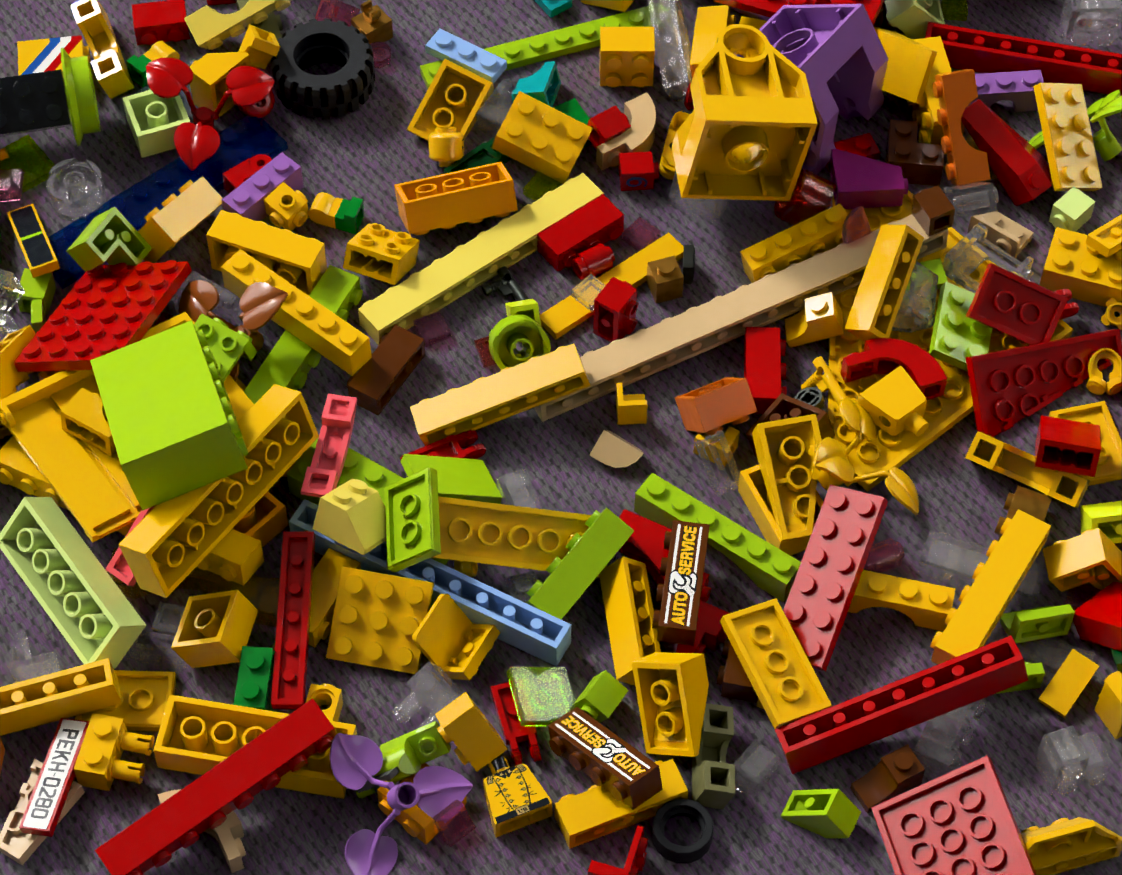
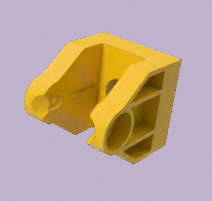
M744 24L729 25L721 30L715 46L695 69L690 85L694 110L676 131L671 149L681 198L790 201L818 125L806 74L775 49L760 30Z

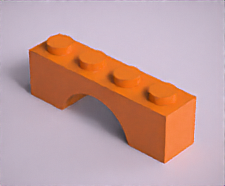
M964 69L935 75L936 82H933V93L935 98L939 99L940 109L937 110V119L939 125L943 126L944 137H941V146L943 152L947 153L948 164L945 165L947 179L951 180V184L957 186L991 180L987 152L971 147L964 139L961 131V118L965 108L978 98L974 69Z

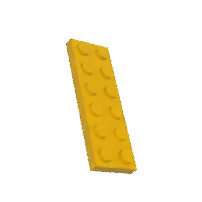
M438 496L441 553L431 558L546 571L557 556L563 559L569 552L565 546L576 533L580 536L585 533L589 528L585 522L591 515Z

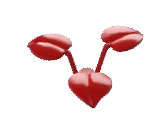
M159 58L146 65L147 83L155 95L161 98H174L180 94L181 90L185 93L191 114L193 115V123L184 122L177 127L174 133V145L181 160L192 171L212 157L219 149L220 136L214 129V119L219 118V113L228 97L232 95L233 102L238 106H252L262 101L272 91L275 83L271 76L255 67L239 66L231 70L227 75L226 85L230 90L224 93L215 111L207 107H199L197 109L189 89L186 87L193 81L194 75L191 68L185 62L175 58Z

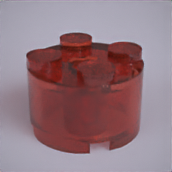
M801 168L790 201H775L774 213L781 220L794 226L833 207L830 203L836 185Z

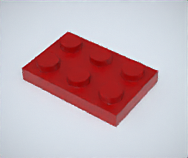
M990 263L985 270L966 317L1022 343L1033 345L1051 340L1068 298Z

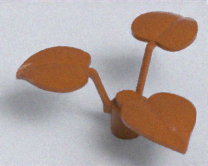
M195 280L190 282L185 287V290H183L178 310L179 314L186 312L194 322L197 321L201 313L212 319L215 317L222 320L231 330L235 332L239 330L253 339L251 343L258 352L264 343L263 335L258 329L265 326L273 318L286 300L288 293L265 282L251 284L245 289L239 302L240 309L243 311L239 318L244 325L234 326L212 312L220 299L214 285L203 280ZM238 361L230 372V376L234 381H236L239 374Z

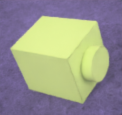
M1073 186L1053 204L1049 222L1055 228L1059 227L1076 232L1091 218L1096 201Z

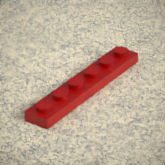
M314 531L283 532L271 706L273 709H298L305 703L315 551Z

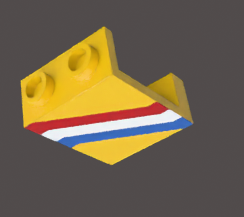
M82 35L17 42L18 76L60 69L63 71L61 48H64L71 58L88 56L89 62H91L89 46H84Z

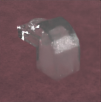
M26 631L13 633L15 646L10 647L13 661L6 663L13 683L61 671L56 651L32 656Z

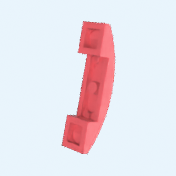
M335 394L327 395L321 416L322 427L311 466H307L300 491L301 495L320 498L336 489L352 435L357 407L356 397Z

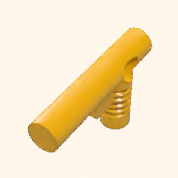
M819 356L812 362L817 371L801 385V389L817 386L823 393L829 389L840 407L841 400L847 398L823 357Z

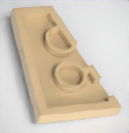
M35 758L30 767L32 770L27 783H23L19 791L20 799L15 809L10 811L0 833V852L21 865L28 860L47 837L24 834L19 828L43 763ZM75 781L71 785L58 823L85 793L82 785Z

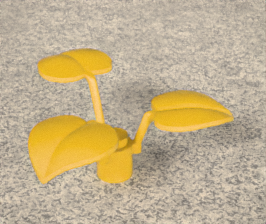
M848 397L844 398L840 402V414L848 428L856 433V437L845 450L831 437H826L819 443L813 461V468L820 469L819 483L828 491L830 484L840 486L844 483L848 487L856 482L884 477L886 478L885 485L892 496L915 516L918 515L919 498L916 487L910 477L901 469L892 467L889 472L883 470L854 477L853 467L846 456L861 441L862 437L867 441L874 440L876 427L870 414L858 402Z

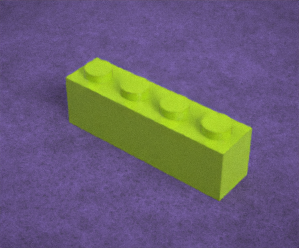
M607 507L601 513L595 510L585 522L589 527L582 536L578 533L574 535L565 546L569 550L565 557L560 559L557 556L546 569L550 575L542 583L537 580L526 593L530 596L526 603L556 618L562 619L634 533V530Z

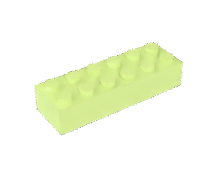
M24 497L0 533V549L82 663L88 664L109 658L113 669H115L146 627L145 622L52 497Z

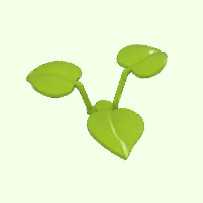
M1119 89L1097 100L1087 108L1088 117L1092 116L1090 122L1095 123L1098 121L1101 127L1092 137L1095 150L1098 151L1104 161L1112 159L1122 151V147L1109 130L1105 117L1122 112V95ZM1042 131L1033 136L1028 142L1035 149L1045 144Z

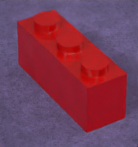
M603 194L538 233L537 251L557 272L565 267H571V261L577 257L578 253L599 243L604 244L609 240L617 239L624 232V214Z
M745 328L744 378L747 379L757 412L752 414H763L781 393L787 395L786 386H781V380L786 379V363H781V356H785L786 340L780 339V328Z

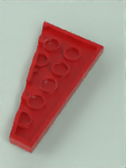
M1111 329L966 357L977 431L994 437L1002 431H1007L1014 426L1013 424L1024 417L1031 416L1058 399L1067 390L1082 384L1083 380L1089 377L1088 363L1096 351L1102 348H1109L1117 352L1122 358L1120 329ZM1100 359L1097 363L1099 371L1112 365V362L1108 359Z

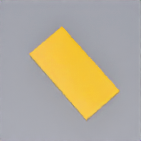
M1072 649L1038 701L1065 718L1098 670L1099 665L1075 649Z

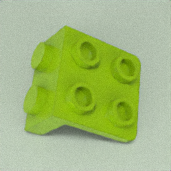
M201 313L194 324L196 331L203 330L223 382L241 356L252 361L257 353L251 343L253 339L239 330L237 332L231 330L226 323L214 317L211 319Z

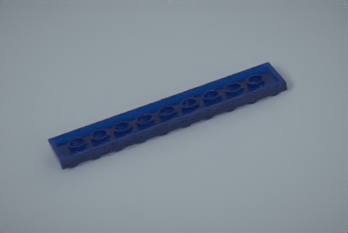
M245 116L218 133L220 136L219 149L195 170H190L181 158L178 157L48 237L60 269L52 271L54 280L64 289L80 279L85 273L66 251L97 215L116 207L138 232L147 223L144 217L155 207L159 210L163 209L164 207L161 203L174 193L176 196H179L181 193L178 190L190 179L194 183L203 176L217 192H220L224 189L222 173L257 154H265L273 159L288 149L287 142L262 118Z

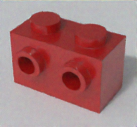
M615 277L610 279L594 299V334L609 342L623 339L626 334H632L638 322L636 311L639 303L637 302L636 288L630 283Z

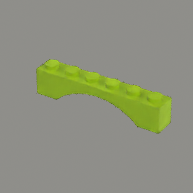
M651 473L635 492L634 512L671 529L673 520L710 525L709 545L733 561L750 577L757 587L782 602L788 598L801 563L799 560L654 473Z

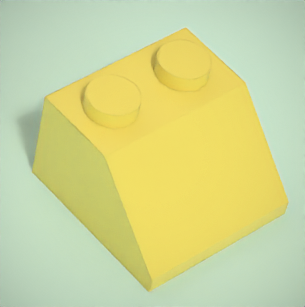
M352 478L320 497L312 529L361 555H365L386 541L385 505L377 490L369 487L364 481Z

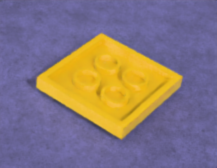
M342 566L326 658L417 675L419 673L422 652L413 642L412 636L430 610L434 582Z

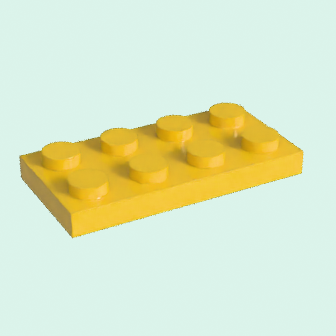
M1040 82L1033 86L1054 191H1069L1073 186L1080 191H1097L1102 189L1082 84Z
M777 598L724 615L721 618L720 623L774 729L832 707Z

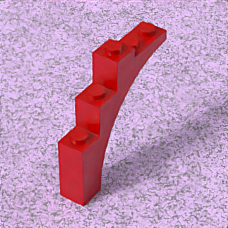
M624 509L619 518L630 526L634 533L619 549V552L633 560L645 563L647 572L657 584H664L665 576L660 575L662 557L668 558L669 550L664 549L665 532H672V529ZM705 572L703 575L694 646L678 644L676 653H698L705 656L707 648L715 651L720 642L724 643L725 639H728L720 620L724 615L730 613L706 603L710 596L711 588L708 587L709 574Z

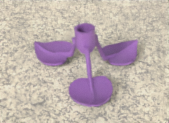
M336 734L330 748V765L336 780L350 790L361 789L366 781L373 785L387 788L389 790L387 802L393 809L392 813L378 827L376 834L369 829H361L352 834L347 840L345 859L352 874L388 875L396 863L398 847L393 838L381 835L394 818L400 815L401 811L411 808L417 803L418 807L432 819L447 818L459 808L465 796L472 789V783L461 774L442 766H428L419 770L413 778V783L402 782L395 785L393 782L375 779L372 776L381 770L383 763L382 752L378 745L364 736Z

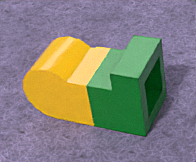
M158 41L139 58L133 55L126 60L130 77L146 90L149 88L146 65L159 58H175L180 60V54L165 42Z
M321 192L316 195L308 215L315 223L356 234L364 218L363 199L352 197L350 201L338 197L335 198L331 194Z

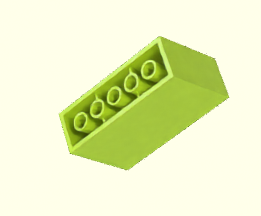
M192 320L90 360L120 465L142 511L248 469L244 456L249 455V452L242 438L243 436L236 421V416L230 404V399L224 387L213 353L210 352L203 330L196 331Z

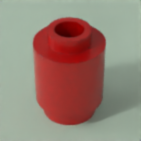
M599 243L578 253L577 257L572 259L571 264L576 276L580 280L585 278L589 280L612 269L615 256L609 246Z

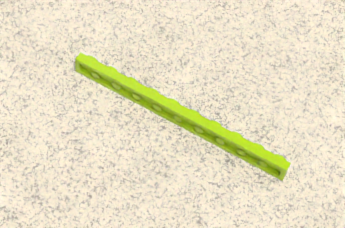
M665 1L485 48L484 50L507 60L506 71L600 46V27H654V31L677 26L678 18L670 2ZM442 60L420 65V73L427 89L441 66Z

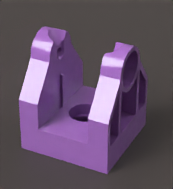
M863 4L783 5L759 29L775 49L806 74L818 122L800 171L806 175H817L830 161L831 149H836L833 139L838 114L846 119L863 116L869 120L883 105L882 86L888 57Z

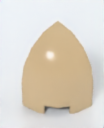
M603 430L590 456L605 465L620 468L637 462L644 452L615 433Z

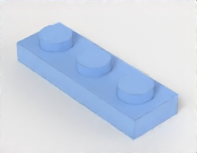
M439 29L425 45L426 53L442 61L445 58L493 84L507 68V60L442 29Z

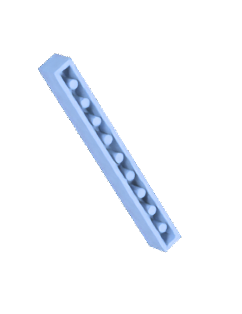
M306 499L303 500L289 520L290 532L314 531L315 552L323 556L328 548H331L360 562L361 570L434 582L430 607H432L440 594H449L472 623L495 625L500 631L497 639L556 667L571 644V624L438 561L429 558L394 573L387 570L386 541L365 555H361L313 530L318 505Z

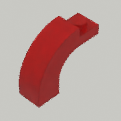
M893 338L866 340L864 352H854L847 357H843L841 376L845 383L875 374L888 375L899 366L905 369L927 400L943 396L947 383V377L935 358L919 346L904 340Z

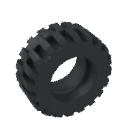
M324 18V21L311 19L309 23L303 24L301 22L296 24L293 30L288 29L282 35V38L277 40L280 49L277 56L271 58L275 93L287 109L292 108L293 113L299 116L306 114V118L315 120L316 117H322V120H330L332 116L341 118L345 117V113L348 111L353 113L358 110L359 103L363 105L369 99L375 82L373 50L367 37L354 26L348 27L346 22L340 20L333 22L329 18ZM318 63H334L343 67L339 71L328 75H313L304 72L306 68Z

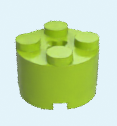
M527 315L505 317L489 333V351L501 370L527 362L532 357L550 353L551 350L550 340L545 331L534 319ZM521 341L523 349L518 351L516 343Z

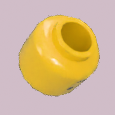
M436 127L435 132L429 135V158L439 162V167H448L464 156V137L461 132L457 131L456 127Z

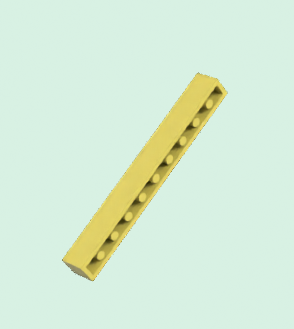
M584 173L575 178L568 179L563 185L553 191H548L542 198L532 204L525 205L514 215L502 219L489 230L480 232L471 241L457 246L443 258L434 260L428 267L411 274L408 279L400 284L388 288L385 293L377 298L365 302L362 307L358 308L360 326L379 346L381 337L385 333H389L395 324L408 330L496 276L499 268L503 266L509 268L537 250L538 233L604 193Z

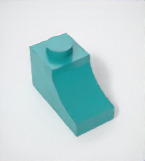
M545 62L541 69L533 75L519 79L515 90L512 91V103L518 92L521 91L553 107L561 86L556 62Z

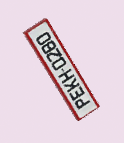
M60 719L19 828L22 833L53 836L75 777L74 766L90 721Z

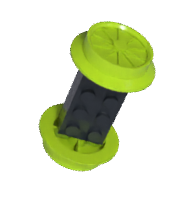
M61 48L63 71L60 69L0 78V137L72 126L76 144L81 146L84 134L101 132L95 88L88 56L71 58L66 50Z

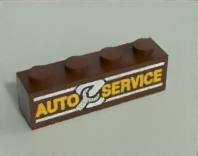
M673 520L672 532H665L664 549L669 550L668 558L662 557L660 575L665 576L664 584L658 583L656 602H661V610H654L652 629H658L657 641L694 646L710 525Z
M579 707L572 709L548 725L550 734L549 745L552 751L557 756H562L568 760L577 771H582L588 775L597 786H602L608 790L617 801L624 802L634 810L663 790L659 765Z

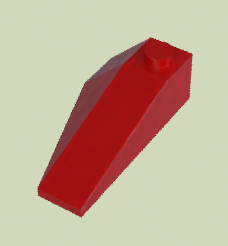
M980 99L965 108L961 118L962 123L980 151L987 152L988 164L1014 205L1019 206L1034 200L1053 185L1049 165L1042 154Z

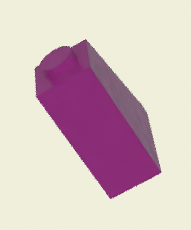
M831 149L829 172L835 206L841 204L844 209L902 206L904 195H908V179L903 178L901 167L839 149Z

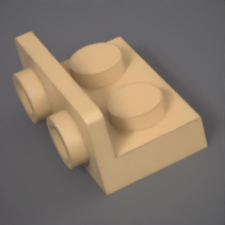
M986 206L979 215L974 213L970 218L968 233L972 234L976 240L984 241L994 247L999 253L1008 255L1013 259L1031 241L1034 232L989 206Z

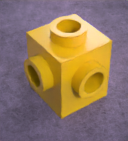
M284 182L264 199L266 213L269 215L272 223L278 228L283 227L292 231L295 227H301L308 219L309 210L306 196L299 190L294 191Z

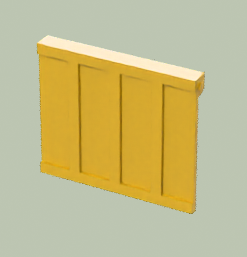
M183 312L150 328L141 340L192 319L186 312ZM93 370L60 371L1 399L0 421L10 430L93 543L134 522L142 509L120 465L117 451L110 456L62 430L60 410L81 388L100 395ZM229 374L224 381V387L238 422L254 404Z

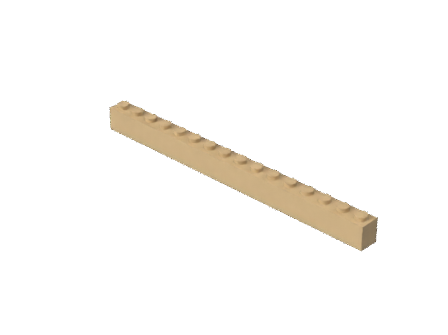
M913 214L887 224L907 225L924 237L917 260L947 246L948 229L928 237ZM880 228L872 232H866L861 237L849 242H843L826 252L817 253L798 264H791L786 269L777 273L768 274L749 285H742L735 291L723 296H717L700 306L691 307L686 312L672 318H665L660 323L646 329H640L623 339L614 340L609 345L595 351L586 352L581 356V360L591 386L534 407L541 421L544 422L615 391L616 383H622V386L625 387L745 335L746 327H763L796 313L805 307L806 298L832 292L835 296L860 285Z

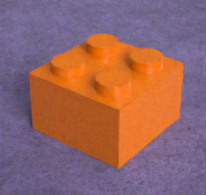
M725 377L674 397L685 429L696 431L697 434L706 432V435L718 433L723 430L722 425L730 422L733 425L743 423L750 419L748 415L757 412L746 378Z

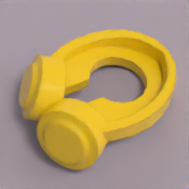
M1102 348L1096 351L1088 363L1089 380L1086 383V388L1096 395H1102L1105 392L1108 395L1117 394L1122 390V359L1117 352L1109 348ZM1100 359H1108L1113 364V371L1109 373L1108 382L1103 380V374L1097 367Z

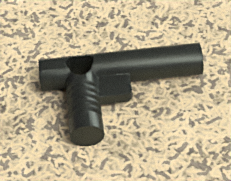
M506 266L497 270L500 278L481 287L486 296L500 291L505 298L513 295L517 301L529 299Z

